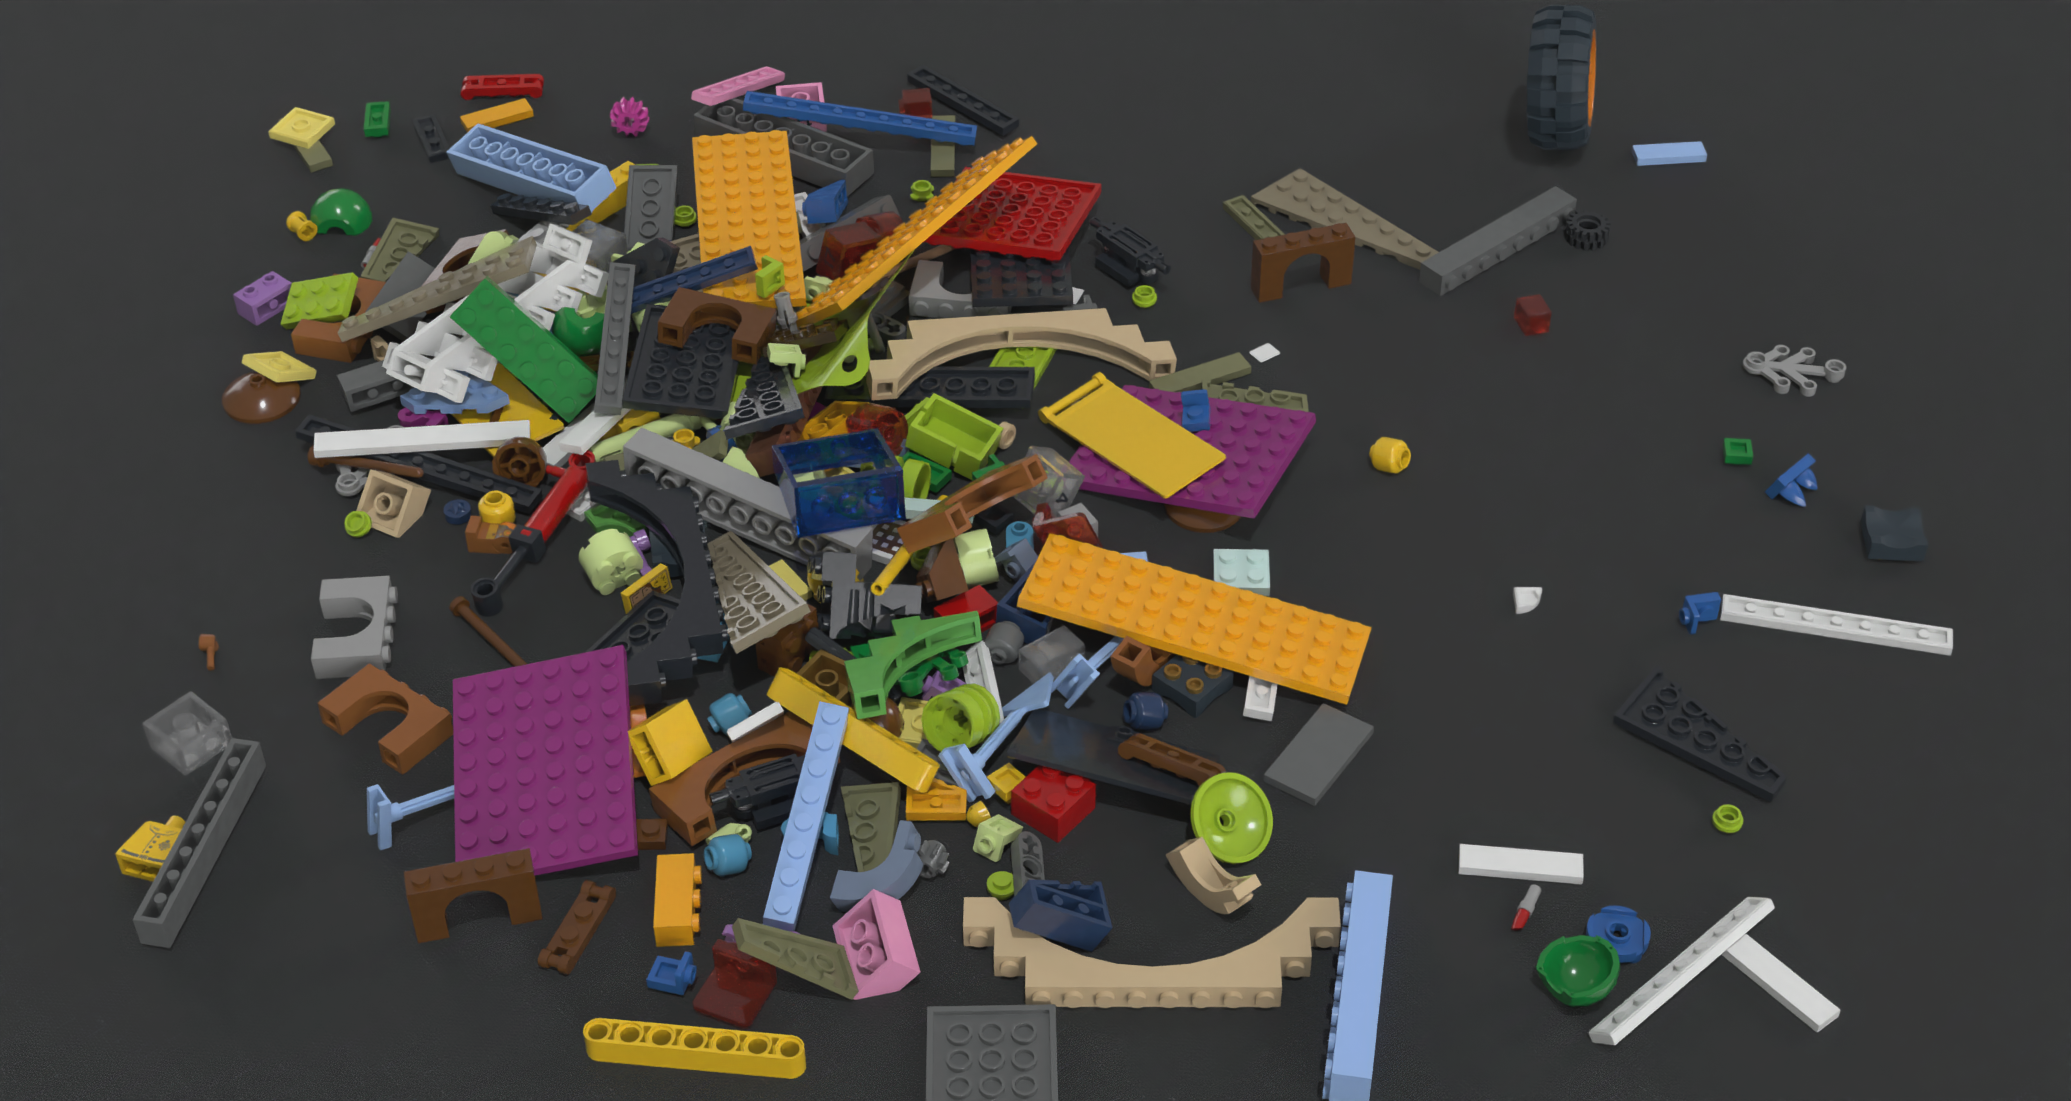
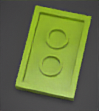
M352 272L293 282L281 325L287 330L296 328L301 319L325 323L345 320L349 316L358 277Z

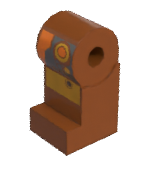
M470 516L465 531L468 552L511 554L512 549L508 537L517 525L512 522H503L501 524L482 522L481 516Z

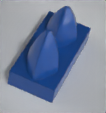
M1808 453L1781 475L1765 493L1771 499L1780 494L1791 503L1805 507V498L1798 484L1807 489H1818L1816 477L1810 469L1816 460Z

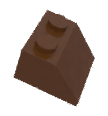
M953 538L932 545L916 576L917 583L915 585L922 586L921 599H923L924 604L969 591Z

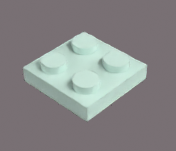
M1214 549L1213 570L1215 582H1222L1256 594L1270 596L1269 550Z

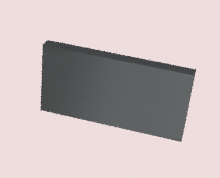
M629 165L623 242L624 253L631 251L637 242L646 244L655 238L673 240L678 179L677 165Z
M408 251L366 312L421 287L435 268ZM424 311L381 328L404 342L413 335L418 322H422L427 313Z
M1323 703L1266 771L1263 782L1315 806L1373 735L1374 726Z

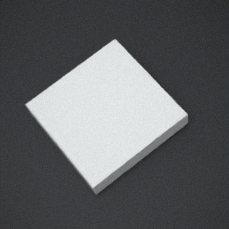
M776 701L731 727L727 731L731 742L733 743L784 715V710L780 703Z

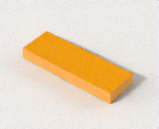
M523 98L460 116V120L468 133L478 123L495 128L531 118L534 114L527 100Z

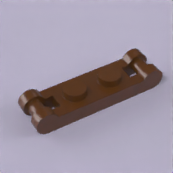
M1141 733L1134 734L1118 747L1119 755L1124 759L1136 757L1148 762L1154 768H1164L1174 772L1180 778L1195 780L1199 787L1210 777L1226 773L1225 768L1219 763Z
M585 880L581 886L580 894L550 943L541 950L538 957V966L547 969L555 967L558 969V972L569 975L611 907L616 896V888L607 885L599 887L596 882ZM593 898L599 899L597 903H593L591 900Z

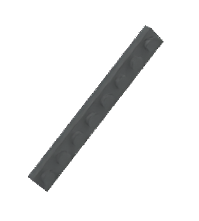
M610 262L594 413L621 415L635 265Z

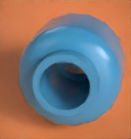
M728 693L709 706L711 716L707 720L715 733L721 730L724 735L728 736V729L749 718L752 712L741 695L736 697L735 694Z
M738 834L714 837L704 849V861L707 868L718 876L741 873L746 869L748 860L752 857L749 843L745 842Z

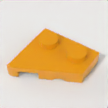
M937 778L933 779L926 793L916 791L907 786L906 820H966V789L955 785H947L944 781Z

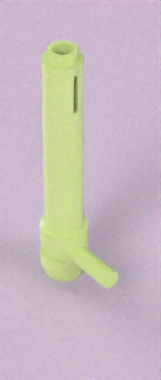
M671 414L597 442L588 450L595 455L596 462H602L606 456L622 453L623 446L641 427L665 438H670L680 429L696 431L704 427L708 431L717 426L715 424L717 419Z

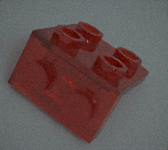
M1047 502L1037 504L1035 517L1032 518V527L1043 546L1051 533L1103 548L1084 513L1078 512L1056 518Z
M717 939L712 947L715 968L693 1000V1008L698 1012L745 1028L751 1025L776 985V967L738 950L735 942Z

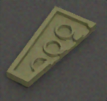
M392 218L360 278L387 282L409 251L418 257L439 237L440 228Z
M1202 379V390L1206 389L1210 398L1228 399L1237 402L1309 412L1306 394L1273 390L1271 393L1262 391L1260 387L1249 386L1247 390L1234 388V383L1223 382L1221 386L1211 384V380Z
M740 918L732 925L738 950L851 1000L859 992L843 945Z

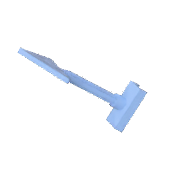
M1115 636L1088 661L1079 653L1053 682L1051 693L1057 689L1068 700L1064 706L1069 709L1100 675L1096 669L1112 655L1124 638Z
M1051 672L1002 707L1003 715L1007 717L976 753L971 754L967 746L961 744L944 748L938 755L957 785L967 790L968 802H973L977 796L983 795L985 799H988L994 794L995 789L982 771L985 762L1016 727L1027 711L1044 708L1049 705L1054 679Z
M378 784L368 787L369 835L378 833V848L384 850L392 847V822L401 820L403 816L454 799V785L400 804L397 802L391 804Z

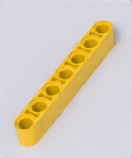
M782 667L778 669L767 691L768 697L775 702H779L780 705L812 725L814 724L819 701L849 707L799 674ZM849 707L848 722L842 744L910 788L926 793L940 764L870 719H857L855 710Z
M606 1018L592 1019L583 1028L587 1054L595 1061L787 1079L797 1078L806 1070L804 1043L802 1039L793 1035Z

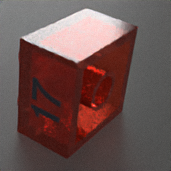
M864 221L826 229L816 272L822 277L833 281L839 277H844L846 269L855 263L858 265L862 261L861 257L864 254L878 248L877 243L881 241L882 236Z

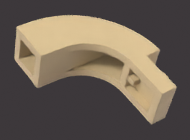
M1203 837L1188 840L1166 854L1172 868L1185 887L1206 907L1215 912L1230 914L1250 901L1253 897L1252 891L1261 886L1256 874L1235 877L1225 871L1213 857Z

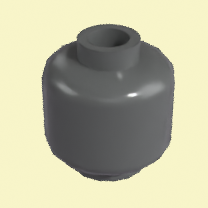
M1003 621L994 624L990 628L984 642L989 648L991 661L1003 664L1014 662L1018 658L1024 644V635L1015 623Z

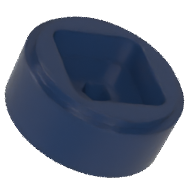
M461 499L448 502L443 509L445 520L450 524H463L472 516L470 504Z

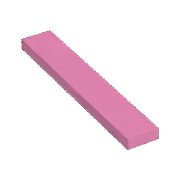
M766 66L692 91L691 99L712 106L744 95L747 91L753 92L784 81L785 73Z

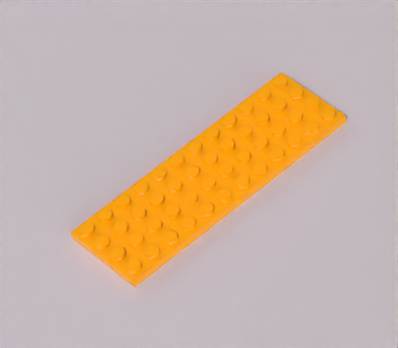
M773 130L761 133H727L718 136L701 135L699 137H692L701 263L751 246L758 267L757 270L706 287L703 289V292L777 308L774 295L786 291L790 293L792 307L807 306L787 131ZM767 255L783 263L785 285L764 299L757 295L755 274L762 270L761 258Z
M1033 136L1024 140L1019 137L1010 145L1007 143L997 151L993 150L985 157L981 156L971 164L973 167L970 170H964L956 176V182H951L940 190L942 194L929 199L925 203L926 207L923 210L919 209L909 216L910 221L897 226L893 230L895 234L891 237L887 236L878 242V248L864 254L861 257L862 261L858 265L855 263L844 271L846 275L832 281L825 293L822 291L813 297L811 305L799 309L796 312L798 330L801 325L819 322L847 308L1038 143Z
M1052 533L1049 534L1017 602V607L1121 638L1128 636L1151 647L1346 705L1348 704L1372 628L1358 622L1348 621L1331 614L1314 611L1304 606L1290 604L1277 598L1256 594L1249 590L1239 589L1222 582H1215L1195 574L1181 572L1171 567L1157 565L1143 559H1137L1116 551L1106 550L1089 543H1082Z

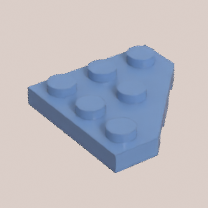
M460 370L455 371L470 378L462 403L454 402L438 393L425 392L417 388H412L409 392L400 395L401 404L414 414H426V409H440L441 414H462L463 409H476L477 413H490L510 404L507 393L486 380Z

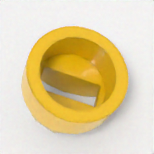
M982 801L973 804L966 814L968 822L975 827L991 818Z

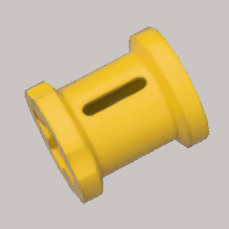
M295 211L287 218L286 225L288 229L296 232L297 236L303 241H309L317 234V225L307 220L303 212Z

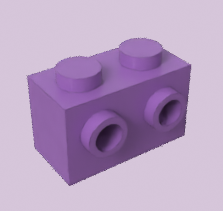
M273 271L265 274L260 279L233 294L237 313L258 326L285 309L292 283Z

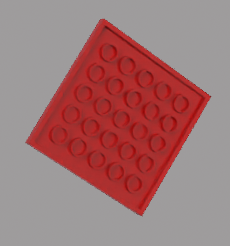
M965 167L963 171L966 169L970 170L971 167ZM1004 172L924 242L930 245L941 244L953 248L993 251L1003 255L1016 254L1025 258L1039 257L1045 258L1048 261L1061 260L1102 193V184Z

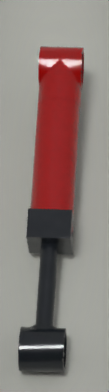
M587 450L583 455L574 453L570 455L568 459L569 467L567 469L551 465L546 467V473L560 479L524 526L518 524L509 535L512 556L494 579L488 577L480 578L471 586V594L478 614L486 617L498 614L503 608L501 587L521 560L525 559L537 563L545 553V542L586 487H588L586 463L596 462L595 455L591 451Z

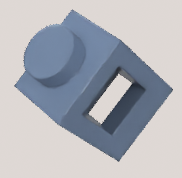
M1024 538L1011 544L994 558L996 563L1002 562L1006 573L1016 583L1035 563L1038 556L1027 539Z

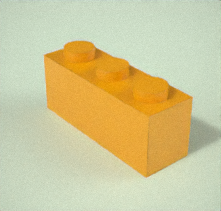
M694 853L657 855L653 926L656 947L694 945L695 932H700V914L695 913V909L701 908V891L696 889V884H702L701 866H696Z

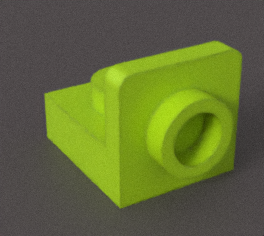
M767 255L761 258L762 270L755 274L757 295L764 299L785 285L783 263Z

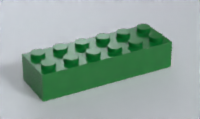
M488 276L484 278L450 316L455 323L568 423L596 395L598 374Z

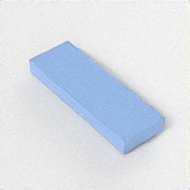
M1701 141L1632 145L1631 151L1637 166L1706 162L1707 153Z

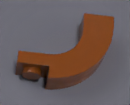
M1126 636L1110 657L1115 672L1142 686L1152 685V675L1176 654L1145 645Z

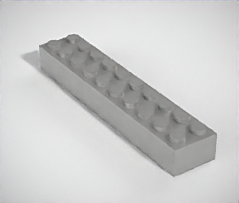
M642 427L623 446L626 476L654 473L656 484L661 483L662 489L690 486L692 496L698 497L699 513L696 514H701L702 519L732 531L741 537L807 566L808 558L813 556V551L857 554L856 569L859 571L857 576L859 581L872 567L873 528Z

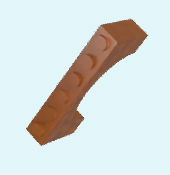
M1034 454L988 471L898 527V533L908 554L959 536L972 527L969 518L1011 496L1031 489L1046 480L1048 477L1038 455Z
M791 711L694 763L674 778L649 788L654 812L662 819H667L668 825L691 846L717 832L709 793L724 789L726 779L739 776V771L795 753L797 757L806 755L813 725Z

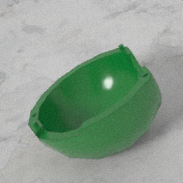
M338 188L329 190L318 197L311 207L310 221L317 225L318 234H327L329 228L339 227L345 231L346 235L356 236L368 229L372 223V212L369 204L360 194L350 189Z
M562 307L554 313L552 334L577 356L600 354L604 313L595 312L590 318H582L576 314L575 308Z
M1580 935L1569 938L1563 936L1551 942L1539 956L1536 968L1544 985L1559 1001L1569 1006H1590L1605 998L1616 985L1620 972V962L1617 950L1609 941L1600 936Z

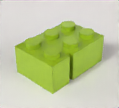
M933 393L923 407V410L919 412L911 423L905 447L947 468H950L952 465L955 467V472L972 480V472L984 468L988 463V455L994 454L997 450L1004 428Z

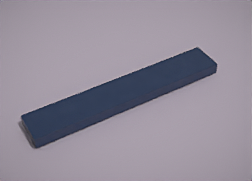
M745 247L633 287L631 314L644 310L646 304L670 301L679 287L698 291L757 270L758 267L752 247Z

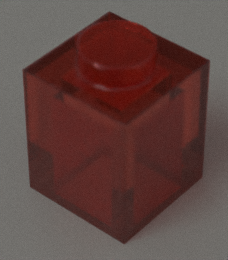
M929 88L902 90V99L898 100L899 113L932 119V100Z
M1538 294L1517 298L1514 319L1524 335L1529 336L1549 332L1552 312L1542 296Z

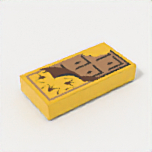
M660 563L621 592L626 614L652 590L665 594L673 588L667 566Z

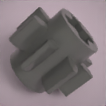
M925 840L920 845L918 852H916L923 863L920 876L931 878L936 877L938 872L944 874L949 865L947 861L949 853H947L942 843L936 840Z

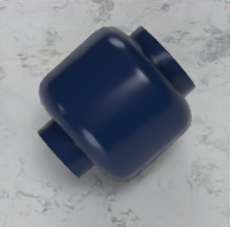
M1136 692L1125 701L1123 717L1125 722L1129 723L1130 727L1134 730H1157L1168 717V706L1163 702L1162 697L1155 692Z

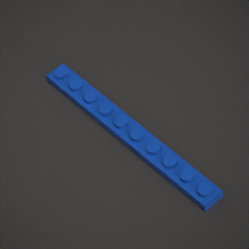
M751 91L746 92L743 102V111H749L753 114L763 113L778 118L789 117L796 118L799 121H816L825 125L836 124L842 125L845 128H862L871 132L882 131L892 135H908L917 139L928 138L938 142H955L964 146L975 144L977 131L976 125Z

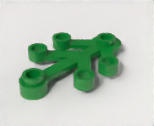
M956 648L940 652L907 670L896 680L894 685L900 684L901 691L905 692L906 696L918 695L922 692V687L924 686L923 679L933 667L940 671L943 681L954 680L959 676L957 668L969 663L965 651H959ZM944 656L950 657L951 664H949L947 661H945V660L942 659L941 657H944Z

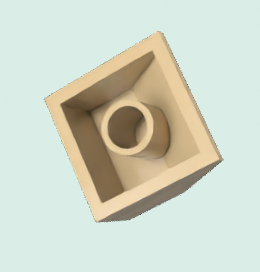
M370 469L356 511L366 512L371 517V528L400 538L423 515L431 489L390 473Z

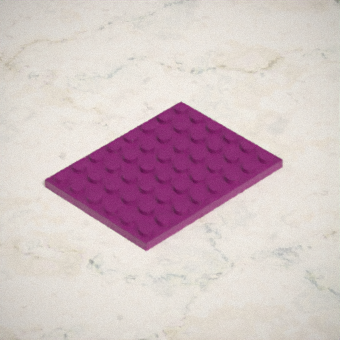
M1134 385L1123 386L1122 390L1183 427L1181 392L1136 387ZM1209 397L1211 407L1210 430L1194 431L1191 433L1226 455V459L1166 499L1082 444L1058 478L1064 480V487L1255 519L1316 423L1315 413L1302 410H1291Z
M623 645L453 679L455 862L530 848L535 875L638 855L632 746L628 734L631 724L627 654Z

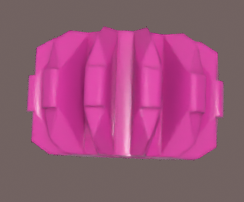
M623 97L620 102L616 101L614 103L613 109L610 111L611 126L617 127V133L624 131L626 137L629 133L636 137L639 131L644 132L646 125L649 123L648 107H642V100L636 103L633 97L630 98V101Z

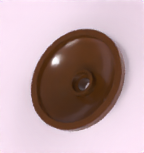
M251 371L239 376L227 386L222 395V405L225 413L236 421L249 424L266 423L277 420L291 412L299 403L301 390L297 381L275 382L257 371Z
M1164 503V509L1169 519L1176 525L1193 532L1212 533L1222 531L1233 526L1242 517Z

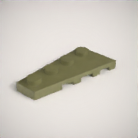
M899 782L841 787L858 872H866L878 867L891 852L898 825L901 797Z

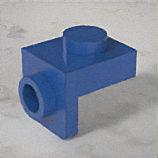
M685 951L681 960L657 956L646 979L647 987L684 995L688 984H693L697 973V966L693 965L692 953Z

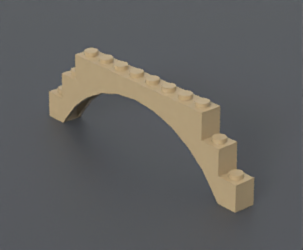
M1106 308L913 320L907 322V339L888 341L886 360L870 361L866 382L871 400L897 399L915 379L935 366L963 355L1005 347H1045L1096 356L1120 365L1148 381L1175 373L1177 358L1170 341L1144 342L1137 324L1113 326Z
M964 897V946H994V976H1025V1005L1056 1004V1007L1070 1008L1280 1007L1282 994L1281 977H1310L1311 947H1339L1341 922L1338 898H1306L1283 924L1258 941L1224 956L1191 964L1155 967L1115 964L1082 956L1053 944L1040 935L1015 928L1011 913L995 897Z

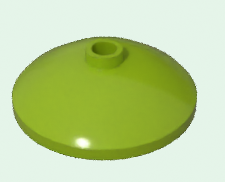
M1230 772L1210 777L1198 788L1191 805V823L1196 838H1204L1215 859L1230 864L1243 863L1254 859L1266 848L1273 829L1272 810L1262 789L1248 777ZM1220 817H1221V818L1223 819V821H1224V825H1223V826H1222L1221 823H1220Z

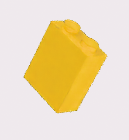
M687 699L665 707L628 731L631 746L651 786L674 778L713 752Z

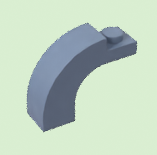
M900 820L891 852L878 867L866 872L838 870L830 896L838 911L848 912L873 889L899 899L913 886L922 870L923 863L916 853L920 848L921 836L912 821Z

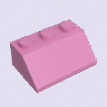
M873 889L833 925L836 942L845 947L859 990L853 999L858 1000L900 991L921 973L900 900Z

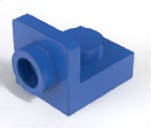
M1207 390L1181 392L1183 428L1189 432L1210 430L1211 407Z
M1718 592L1685 596L1683 608L1679 610V618L1682 625L1686 626L1689 634H1696L1698 622L1717 619L1721 603Z

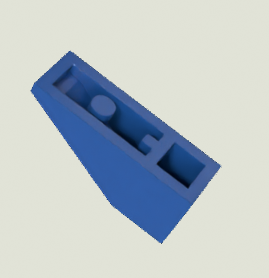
M839 180L807 196L805 202L802 203L803 216H807L808 224L838 221L848 204L845 180Z

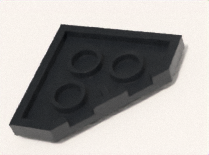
M655 238L613 262L635 265L633 287L672 274L680 248L665 238Z

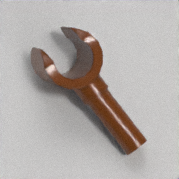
M201 634L199 637L200 651H207V669L211 671L214 670L215 651H218L219 645L215 641V635Z

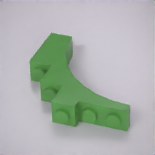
M972 611L921 620L920 616L891 620L893 636L868 640L870 657L844 661L847 686L857 719L887 714L886 700L890 689L896 680L907 670L921 661L958 646L982 641L978 612Z

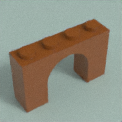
M358 278L350 312L357 313L354 315L356 317L365 313L386 282ZM301 319L291 333L295 354L352 363L356 355L361 352L367 339L372 336L373 331L342 342L338 335L342 322L325 323Z
M370 663L318 702L322 723L342 736L363 719L374 713L397 711L405 714V720L378 741L382 762L402 775L453 735L452 716L446 708L438 707L430 702L425 695H419L411 690L406 683L398 682L390 677L385 670H379Z

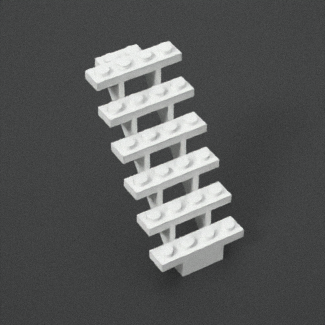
M550 223L544 243L536 242L537 246L529 273L497 285L550 331L555 314L540 307L550 308L556 312L562 307L575 308L577 313L583 294L568 287L578 288L593 296L602 298L609 273L586 264L593 240ZM537 273L546 274V276L543 277ZM509 293L519 294V296L515 297ZM469 295L457 303L453 301L446 303L444 312L430 323L419 321L415 334L401 344L390 342L382 367L387 369L386 374L421 391L438 393L459 403L463 402L470 378L454 370L466 371L483 380L491 381L498 360L488 351L482 349L484 348L450 318L452 313ZM452 334L463 335L464 337L460 339ZM423 355L435 356V358L431 360Z

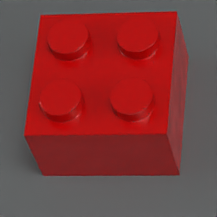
M1038 765L1011 790V815L1057 843L1090 814L1096 806L1095 783L1083 776Z

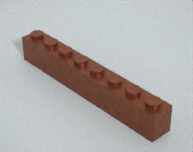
M822 345L801 349L802 354H805L806 357L805 366L820 351ZM789 363L787 368L789 370L791 379H793L794 376L791 370L792 363ZM823 386L797 394L805 418L799 419L798 422L791 425L781 424L774 426L766 432L756 431L745 456L757 471L759 477L785 471L797 445V440L803 432Z

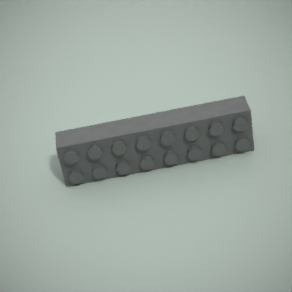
M737 98L712 106L706 105L693 115L696 137L701 135L718 136L727 133L746 134L748 132L761 133L773 130L787 131L792 176L823 188L839 180H845L847 196L874 174L872 149L787 117L778 118L769 114H753L749 111H743L744 101Z

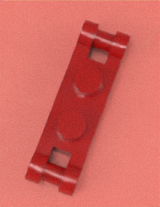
M540 74L466 76L462 82L460 95L465 100H471L474 96L494 97L497 95L518 96L529 94L533 98H539L543 92L544 77Z

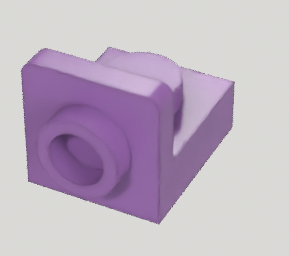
M937 670L932 677L928 675L923 681V694L920 700L928 701L931 696L935 697L938 694L967 683L958 678L943 681L940 671Z

